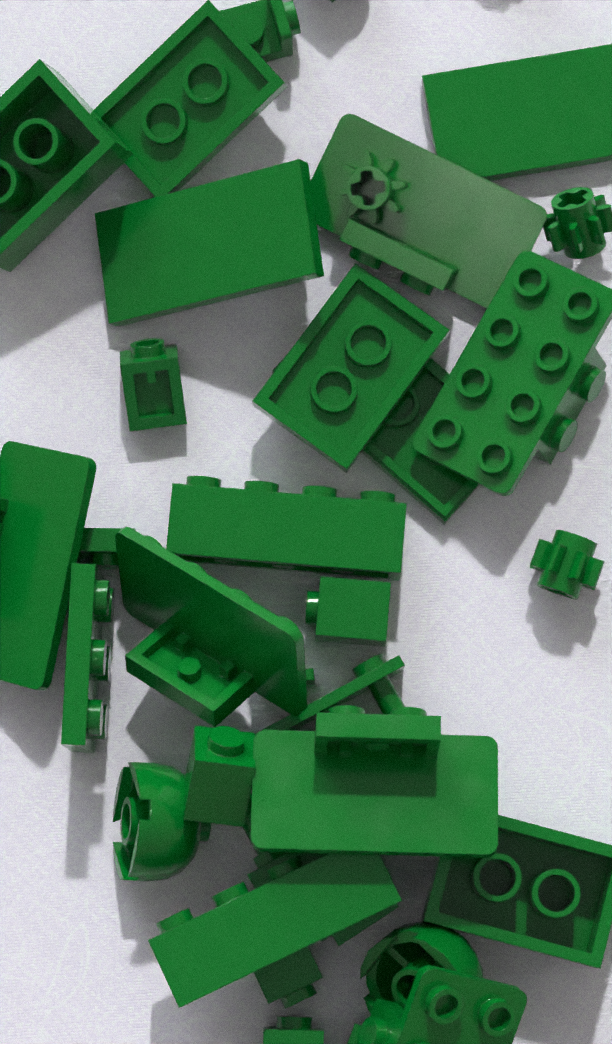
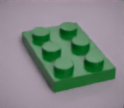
M207 0L107 96L94 111L133 153L124 163L155 197L179 191L277 98L288 85L221 12Z
M355 263L252 401L253 406L347 473L442 345L450 330Z
M71 563L61 745L71 752L95 753L96 740H106L108 705L103 704V700H98L99 681H109L111 646H107L106 640H102L103 623L113 622L114 588H110V581L104 579L96 564Z

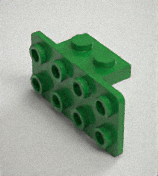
M346 114L339 120L311 179L317 225L339 235L340 241L350 245L349 257L376 270H379L382 262H385L403 271L399 279L400 282L430 296L434 287L442 291L450 290L485 308H488L518 254L523 251H532L547 220V212L544 207L354 114ZM364 152L372 153L374 167L381 168L389 159L397 161L395 168L390 174L394 181L408 183L407 188L395 190L393 200L399 204L401 211L395 213L386 207L379 209V222L373 225L368 220V210L361 209L357 215L348 218L345 214L347 208L352 204L347 195L340 196L334 194V189L346 186L349 178L341 169V165L348 164L355 169L363 167L362 157ZM368 172L367 181L363 184H358V195L368 196L370 205L375 204L376 194L385 192L384 181L374 180L372 172Z
M532 251L519 253L416 432L412 442L414 449L420 455L500 496H508L514 492L533 457L551 465L558 451L564 452L572 443L578 428L576 419L586 401H594L605 383L606 372L604 370L607 365L596 350V346L612 319V289Z
M8 441L2 447L0 454V680L34 690H46L52 682L70 597L71 563H77L96 474V463L92 458L14 441Z
M124 527L115 535L123 606L132 617L154 630L125 655L128 673L213 727L220 724L254 692L293 716H299L307 708L304 637L293 621L284 616H277L252 601L242 590L230 588L207 574L198 564L187 562L165 549L151 536H144L130 527Z
M352 705L334 706L328 710V713L316 712L315 731L261 730L254 737L253 759H255L256 769L254 778H252L251 844L258 851L488 858L494 855L497 850L498 745L492 737L441 735V716H427V712L421 708L400 707L392 709L390 714H365L363 708Z
M425 965L418 970L404 1009L398 1003L376 998L370 1017L366 1018L361 1025L358 1044H512L527 1004V996L521 989L513 985L432 965Z

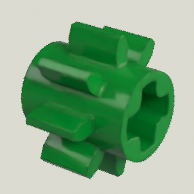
M364 152L362 157L363 167L355 169L348 164L341 165V169L349 178L346 186L334 189V194L340 196L347 195L352 204L347 208L345 214L348 218L357 215L361 209L368 210V220L373 225L379 222V209L386 207L395 213L401 211L399 204L393 198L395 190L407 188L408 183L394 181L390 173L395 168L397 161L389 159L381 168L374 167L372 153ZM368 172H372L374 180L384 181L385 192L376 194L375 204L370 205L368 196L358 195L357 191L358 184H363L367 181Z
M585 187L571 188L557 194L551 201L553 213L547 214V220L543 227L546 239L551 242L553 251L564 250V254L572 259H584L601 252L606 246L604 233L612 232V207L606 204L604 195L601 194L594 197L593 191Z
M563 530L555 531L551 543L539 539L530 563L531 569L541 572L536 585L549 592L574 600H578L582 587L595 590L604 565V561L593 558L597 543Z

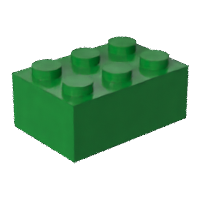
M41 59L0 97V268L9 272L20 264L133 155L130 149L57 70Z
M498 815V847L494 855L488 858L437 857L421 921L601 969L612 925V845Z

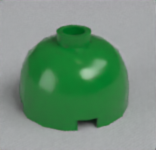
M128 762L129 767H123L120 772L113 809V822L121 819L120 831L122 842H113L116 871L120 880L155 881L168 879L181 873L196 856L199 842H207L209 840L211 823L183 820L185 798L184 773L171 766L156 763Z
M421 921L404 924L394 929L368 950L360 967V980L366 975V985L369 990V994L364 997L368 1011L372 1012L376 998L398 1003L404 1009L418 970L425 965H432L483 978V969L477 952L465 937L455 930L441 925Z

